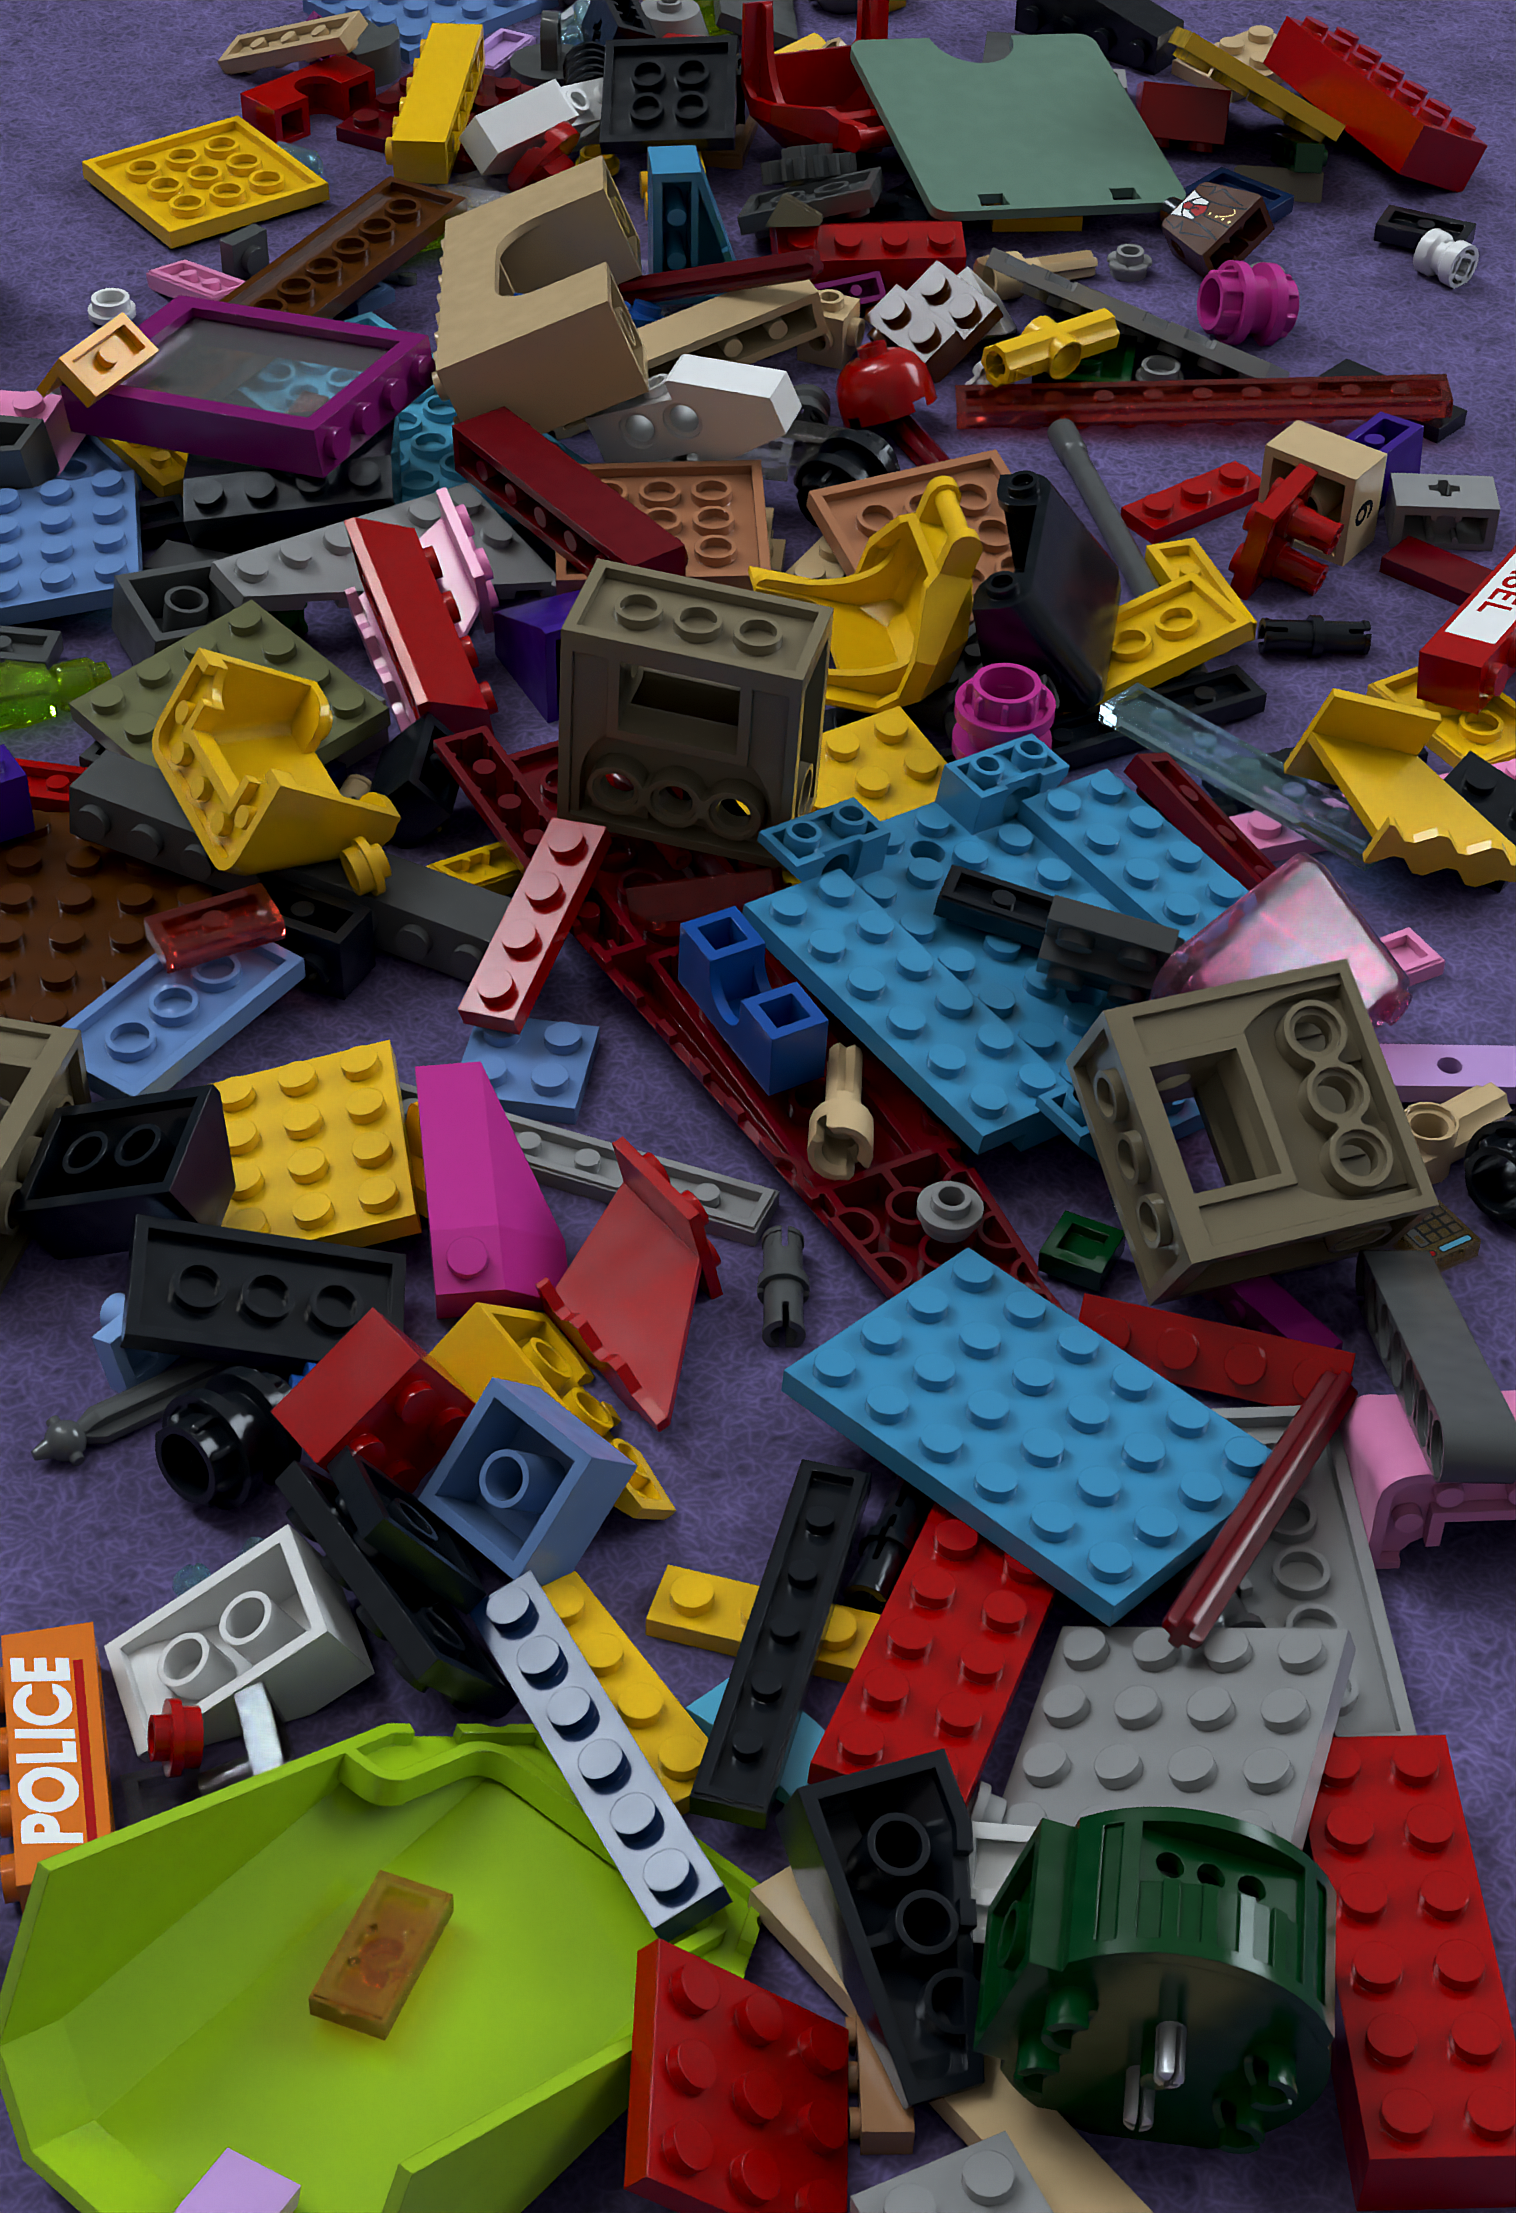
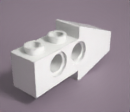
M603 77L560 87L556 79L548 81L474 116L458 139L481 175L510 173L529 148H541L546 143L543 139L544 134L563 121H568L580 133L579 141L572 152L580 151L586 145L599 144Z
M683 354L679 357L669 374H658L648 379L649 392L589 415L584 419L606 463L652 462L691 453H697L700 461H721L734 459L785 435L802 405L787 371Z

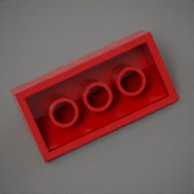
M956 220L821 223L820 226L770 227L769 230L772 255L806 249H815L820 253V261L824 264L822 273L817 274L815 279L810 280L813 285L880 271L887 294L896 284L907 291L936 260L956 275L964 270L967 256L962 222Z
M357 517L344 520L360 581L415 719L418 720L426 712H430L454 734L486 725L494 735L490 715L498 713V707L488 681L477 683L472 669L480 667L470 636L466 635L459 638L454 624L461 622V617L451 590L442 593L439 590L436 579L442 578L443 573L433 546L422 548L415 528Z

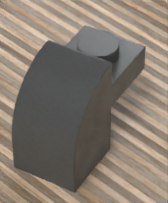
M364 17L368 26L357 39V47L345 56L374 69L375 88L392 83L401 75L400 32L394 23L378 27Z

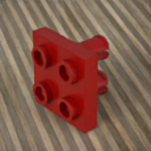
M1299 463L1285 479L1278 477L1274 481L1263 503L1256 501L1251 506L1242 526V529L1248 532L1245 543L1243 542L1239 545L1228 568L1230 572L1234 573L1230 586L1240 599L1247 601L1266 578L1272 579L1276 577L1308 592L1311 596H1314L1322 587L1329 566L1321 564L1292 548L1294 540L1297 539L1323 551L1326 555H1330L1338 544L1341 537L1340 533L1344 529V524L1337 523L1307 507L1318 471Z

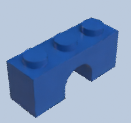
M732 906L681 923L678 981L766 1094L770 1096L824 1077L829 1020L797 981L772 990L765 968L766 943L736 906Z

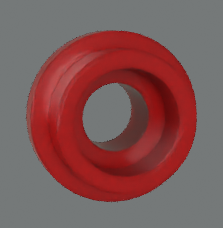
M180 1698L165 1699L162 1714L150 1715L148 1722L147 1744L150 1762H162L163 1772L167 1778L180 1777L183 1769L200 1768L203 1757L204 1727L200 1706H183Z

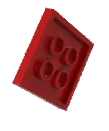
M660 1938L638 1950L624 2189L677 2213H847L849 2029Z

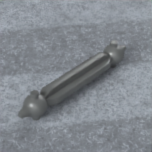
M194 1358L88 1407L77 1422L60 1420L57 1415L50 1417L46 1421L48 1429L44 1439L31 1451V1454L35 1461L55 1459L61 1462H71L73 1466H79L85 1461L82 1453L87 1444H108L162 1419L167 1405L173 1399L191 1389L204 1388L213 1376L227 1368L244 1366L256 1369L260 1373H271L272 1370L266 1367Z

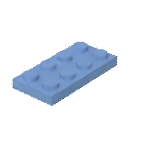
M209 910L61 1027L81 1030L89 1088L92 1092L107 1100L168 1091L306 977L304 958Z

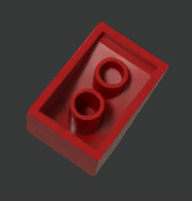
M1143 81L1137 84L1136 109L1159 147L1169 148L1170 140L1187 141V150L1213 153L1214 144L1224 145L1231 90Z

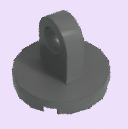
M542 11L540 43L526 46L514 52L510 58L511 78H516L523 82V84L538 87L556 79L560 87L564 86L563 62L566 54L574 45L562 43L560 11Z

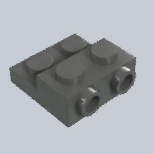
M1055 895L1047 919L1046 931L1038 955L1036 971L1047 974L1046 982L1058 988L1069 991H1082L1083 985L1106 991L1108 992L1106 998L1120 1006L1158 999L1180 930Z

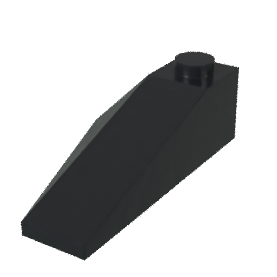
M945 1749L797 1788L776 1816L775 1822L801 1897L903 2109L906 2110L980 2087L985 2082L984 2056L973 2051L980 1982L975 1978L973 1930L977 1927L976 1899H971L969 1855L974 1851L973 1829Z

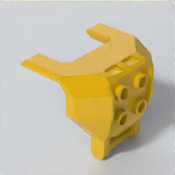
M943 475L932 479L926 486L916 512L898 515L869 537L855 572L847 577L811 579L753 566L748 567V574L753 589L756 592L834 608L830 651L836 669L828 668L825 705L869 714H878L897 706L904 707L920 702L950 680L968 640L969 622L974 602L971 577L983 552V546L977 532L969 528L960 507L961 492L957 482L952 477Z

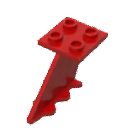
M622 1136L613 1142L612 1146L621 1171L623 1183L556 1288H554L547 1277L536 1283L535 1286L545 1313L556 1327L561 1329L569 1338L583 1360L591 1369H597L601 1372L617 1397L630 1411H637L656 1431L661 1432L671 1424L698 1286L712 1300L723 1295L716 1267L721 1265V1260L715 1247L706 1236L704 1227L709 1224V1218L700 1201L689 1190H685L680 1194L671 1185L670 1178L660 1161L650 1152L641 1155Z

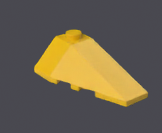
M476 1302L429 1353L476 1402L492 1377L541 1388L638 1465L613 1505L614 1507L634 1519L665 1520L676 1512L675 1507L641 1452L625 1440L614 1439L610 1429L617 1426L621 1419L611 1404L604 1401L600 1403L595 1397L585 1391L582 1385L590 1383L595 1377L583 1358L546 1313Z

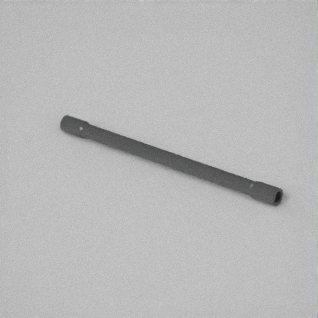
M1069 419L1056 420L1050 425L1047 437L1060 462L1066 466L1134 597L1137 598L1158 588L1157 581L1088 455L1087 446L1075 424ZM1204 663L1180 676L1174 677V679L1178 682L1209 672Z

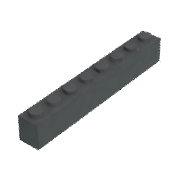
M105 750L69 786L70 834L242 898L268 874L372 909L375 948L471 983L512 899L387 852L384 853L388 859L392 875L385 879L386 891L377 896H374L372 892L358 896L344 873L340 859L247 876L220 871L211 862L160 769Z

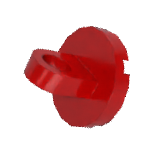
M568 121L558 123L548 130L543 137L546 143L541 148H529L508 175L507 181L509 185L507 187L512 192L576 166L568 156L578 143L580 133Z

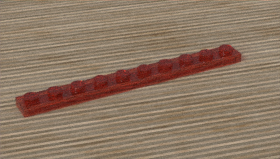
M1447 374L1007 384L998 388L992 384L955 385L957 429L1022 428L1025 430H1035L1040 427H1050L1053 422L1059 419L1073 421L1077 429H1085L1089 426L1114 425L1122 428H1133L1138 425L1157 424L1182 427L1187 424L1201 423L1231 426L1244 422H1265L1267 424L1279 425L1296 420L1327 424L1336 420L1368 421L1380 411L1402 419L1430 421L1434 418H1451L1453 397Z

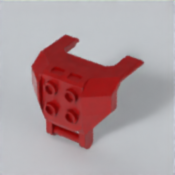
M858 0L855 41L888 39L889 0ZM773 1L743 3L741 86L750 116L780 146L787 149V147L833 143V153L882 152L884 147L894 146L850 60L852 44L775 54Z

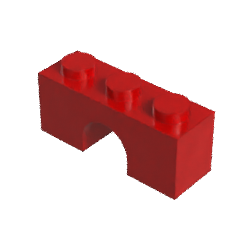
M334 55L240 93L242 118L278 146L283 147L311 135L309 115L328 114L345 121L355 111L360 110L375 99L374 69L348 56Z

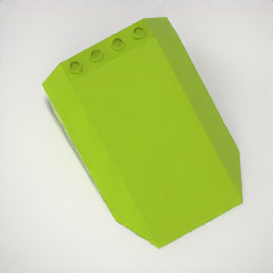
M386 1723L39 1861L0 1992V2089L22 2160L81 2213H173L227 2147L300 2184L301 2190L298 2206L293 2213H521L628 2108L637 1951L658 1939L534 1724H507L506 1726L493 1727L485 1724L457 1723L453 1736H414L415 1731L410 1723ZM694 1836L733 1902L669 1943L744 1979L762 1923L759 1920L760 1914L752 1906H750V1909L747 1906L750 1889L760 1883Z

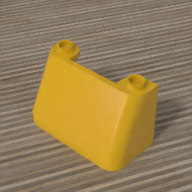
M199 647L156 723L152 737V753L213 865L220 871L247 876L340 859V851L351 847V840L359 836L364 837L369 845L378 843L381 848L389 842L401 819L391 800L386 795L375 792H368L361 796L359 800L342 796L315 753L321 741L330 733L333 724V715L328 700L318 683Z

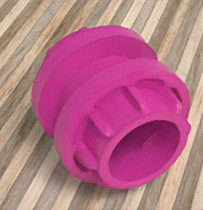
M1227 260L1221 264L1218 270L1209 271L1200 285L1197 297V316L1204 332L1214 334L1219 342L1230 346L1242 343L1249 333L1259 346H1272L1279 338H1285L1293 329L1299 312L1297 285L1292 276L1285 274L1283 269L1276 263L1260 262L1251 268L1245 261Z
M995 663L978 669L973 678L967 680L959 687L955 696L954 715L957 723L953 728L951 744L955 758L958 760L1031 733L1052 749L1050 728L1054 723L1056 701L1052 692L1041 683L1036 672L1022 665Z

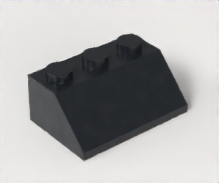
M213 1084L56 1108L10 1213L58 1260L128 1252L131 1227L136 1214L221 1226L236 1184L219 1090Z

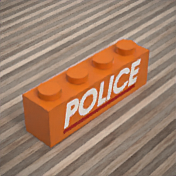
M93 1622L1 1635L3 1667H0V1714L6 1713V1727L0 1728V1775L9 1774L10 1789L0 1790V1834L2 1839L13 1837L14 1853L0 1855V1874L5 1904L20 1902L22 1915L39 1861L115 1832L102 1671Z

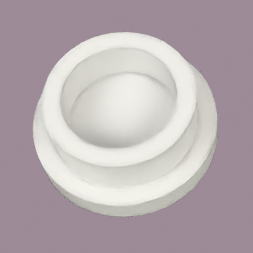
M106 288L95 292L91 296V304L88 306V317L95 324L104 326L122 312L130 320H133L136 316V306L130 300L129 294L125 290Z

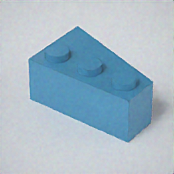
M696 145L647 147L648 274L736 261ZM724 293L659 302L655 304H697L717 297L719 295H722Z

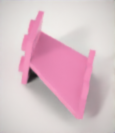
M443 487L436 490L441 518L419 538L422 548L433 546L443 573L442 578L436 579L437 585L441 593L451 590L460 613L461 622L454 624L459 638L468 635L477 615L485 634L494 631L492 609L500 607L491 579H494L493 572L483 547L477 549L472 536L475 535L465 505L454 506L447 488ZM355 586L344 591L352 619L358 628L371 665L378 676L389 708L395 717L400 731L403 732L416 721L366 593L364 591L358 597Z

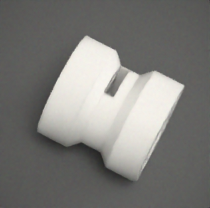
M1434 228L1428 231L1419 241L1413 256L1414 269L1428 277L1437 275L1441 283L1455 289L1467 283L1472 277L1478 264L1479 252L1474 245L1464 240L1455 242L1449 233L1439 228Z

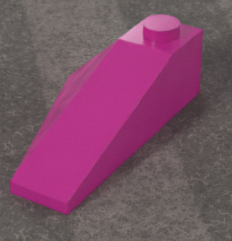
M481 1061L415 1066L437 1319L463 1317L476 1302L529 1311L544 1310L535 1284L547 1277L554 1288H556L568 1269L565 1240Z

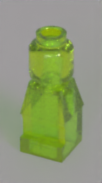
M81 657L56 663L49 669V672L45 664L5 660V662L0 663V732L10 729H23L57 717V707L64 712H71L69 707L71 701L112 679L107 663L105 661L95 663L88 657Z

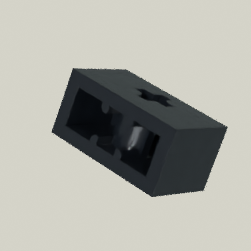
M591 0L580 26L585 42L593 41L604 46L606 40L656 38L638 0Z

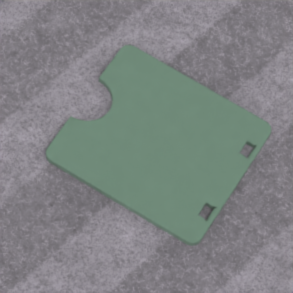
M1011 35L1009 42L1011 53L1004 59L990 63H976L955 58L940 50L930 38L858 40L851 46L850 60L929 214L938 220L975 221L1160 212L1162 204L1169 197H1176L1182 201L1186 198L1183 186L1097 42L1087 35ZM1129 197H1132V199H1130V200H1114V199H1113V198H1129ZM1001 203V205L982 206L981 204Z

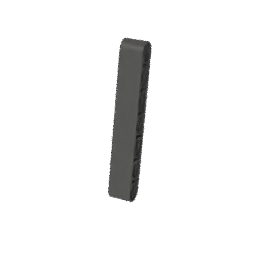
M1360 1250L1356 1262L1355 1288L1357 1296H1364V1301H1358L1359 1310L1435 1482L1468 1484L1515 1483L1516 1420L1431 1253L1428 1250Z

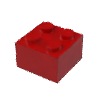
M372 1307L270 1412L314 1462L328 1473L326 1465L345 1445H348L358 1455L364 1457L410 1493H413L418 1487L420 1480L444 1457L477 1402L438 1361Z

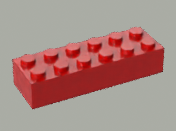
M1286 16L1263 62L1266 67L1318 109L1346 125L1344 128L1346 132L1398 174L1457 193L1465 189L1488 146L1474 135L1476 131L1474 125L1459 117L1449 116L1452 112L1449 106L1433 98L1427 99L1426 96L1429 91L1411 80L1406 79L1404 81V71L1390 63H1381L1382 54L1366 45H1358L1357 43L1360 38L1353 32L1342 27H1337L1335 32L1329 31V27L1325 23L1310 16H1306L1304 21Z
M1446 1735L1333 1737L1302 1851L1319 1865L1337 1892L1335 2038L1332 2041L1331 2075L1356 2211L1516 2207V2040Z

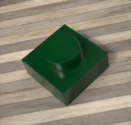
M1065 1210L1039 1251L1038 1271L1099 1292L1124 1252L1126 1240L1124 1231Z

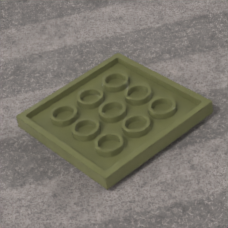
M253 600L233 609L69 703L73 721L107 750L160 769L152 753L154 728L192 658L200 647L316 681L325 694L333 715L330 733L321 741L315 751L323 765L391 725L389 708Z

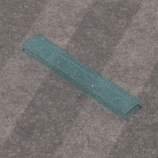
M1140 683L1132 685L1101 704L1099 721L1155 753L1167 752L1183 769L1363 871L1368 870L1379 862L1364 863L1362 853L1373 838L1347 799L1315 780L1284 774V763Z

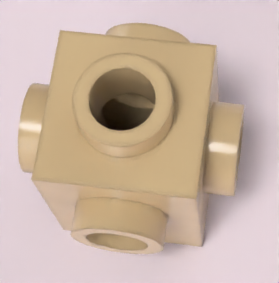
M818 290L828 333L797 345V360L842 370L861 345L864 337L865 320L860 318V299L845 296L838 290Z

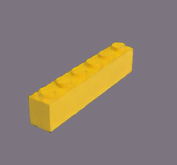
M432 23L427 39H421L420 58H414L413 77L407 78L406 97L400 98L399 117L394 116L392 137H387L385 142L386 164L393 165L394 177L414 183H449L461 144L458 138L466 128L485 68L483 24Z

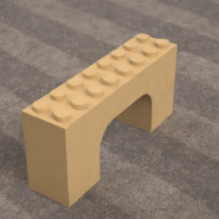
M602 155L446 220L445 237L440 241L443 250V256L439 258L442 274L438 276L441 293L437 294L440 312L435 314L439 326L438 331L434 332L437 344V351L433 352L436 371L432 372L431 376L440 399L443 402L450 399L457 416L453 417L454 425L505 406L523 421L529 423L540 434H545L649 392L647 350L617 286L642 275L640 239ZM514 293H523L522 295L514 296Z

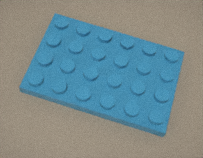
M969 1247L786 1368L783 1373L782 1392L1109 1627L1211 1546L1272 1451Z

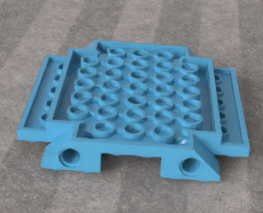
M1032 733L944 764L935 802L889 819L879 821L853 797L759 831L757 841L802 883L745 903L742 914L765 941V948L977 1155L1008 1141L1022 1152L1064 1133L1079 1148L1100 1163L1065 1060L1103 1010L1121 1006L1109 1001L1106 998L1108 992L1083 985L1082 991H1069L1046 982L1047 974L1036 971L1040 952L1038 948L933 915L937 898L951 865H958L1047 895H1059L1180 930L1178 937L1183 938L1185 943L1175 972L1184 969L1187 959L1197 947L1207 942H1221L1222 940H1228L1248 947L1252 962L1248 979L1331 961L1108 769L1057 787L1067 776L1070 766ZM1208 959L1203 963V965L1200 968V970L1203 972ZM1194 1097L1163 1104L1175 1140L1204 1128Z

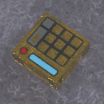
M1438 1200L1439 1206L1398 1240L1393 1247L1396 1250H1428L1441 1273L1478 1256L1481 1239Z

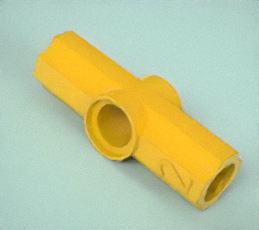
M1106 308L1056 323L1046 315L1039 316L1025 327L1020 336L984 347L981 363L986 372V379L996 388L1046 372L1055 380L1063 379L1076 369L1081 359L1116 348L1120 332L1115 323V316Z

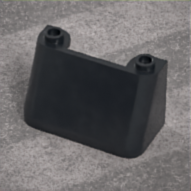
M1028 470L1000 475L997 497L999 506L1005 513L1014 573L1000 571L990 575L978 586L975 593L972 612L983 667L995 663H1014L1031 669L1038 676L1046 674L1047 677L1049 676L1052 679L1059 695L1060 703L1058 709H1055V713L1087 710L1098 704L1103 699L1106 691L1122 592L1118 566L1045 476Z

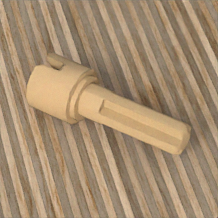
M1090 250L1026 259L1018 251L1006 252L1023 262L1042 267L1070 281L1094 276L1095 267L1098 266V260ZM989 255L976 259L973 272L1001 300L1020 298L1024 295L1020 293L1023 283L985 266Z
M837 1043L829 1049L825 1101L813 1110L809 1120L808 1161L814 1171L822 1177L834 1181L850 1180L854 1175L855 1163L860 1162L864 1168H869L873 1159L874 1121L868 1108L861 1104L863 1052L855 1044L846 1048L841 1043Z

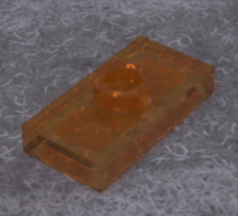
M379 1870L308 1998L310 2015L385 2041L454 1912L453 1894Z

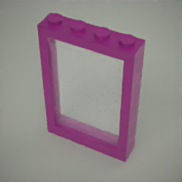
M178 295L137 326L159 349V352L151 362L89 408L64 383L59 387L71 432L324 478L433 385L431 373L436 371V365L432 358L429 337L425 334Z

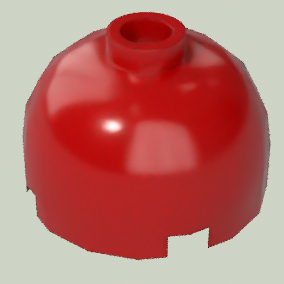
M877 340L859 346L857 348L859 357L844 366L837 378L835 390L838 410L845 428H851L855 418H859L861 428L889 422L916 412L913 402L925 397L927 406L938 398L929 370L917 354L904 347L887 348L885 340Z

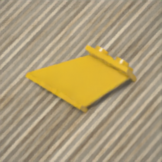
M1333 688L1284 763V774L1333 784L1339 787L1373 838L1362 853L1364 863L1370 864L1395 856L1404 858L1413 874L1423 876L1445 868L1457 870L1464 884L1472 887H1478L1497 880L1516 882V846L1418 757L1441 723L1440 713Z

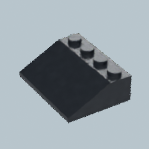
M304 414V415H296V416H301V417H307V418H308V417L311 416L312 414ZM399 415L394 417L324 478L189 453L183 477V522L192 545L235 555L402 503Z

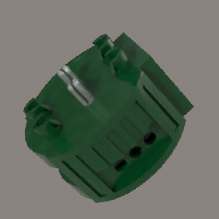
M1132 1807L1080 1817L1075 1827L1042 1818L988 1907L973 2051L1001 2059L1000 2070L1010 2084L1024 2098L1036 2107L1058 2111L1071 2126L1090 2134L1205 2149L1217 2148L1233 2154L1255 2152L1260 2148V2143H1264L1266 2132L1279 2128L1299 2117L1317 2101L1324 2091L1330 2076L1332 2041L1335 2038L1337 1892L1324 1871L1302 1850L1264 1828L1234 1817L1179 1807Z

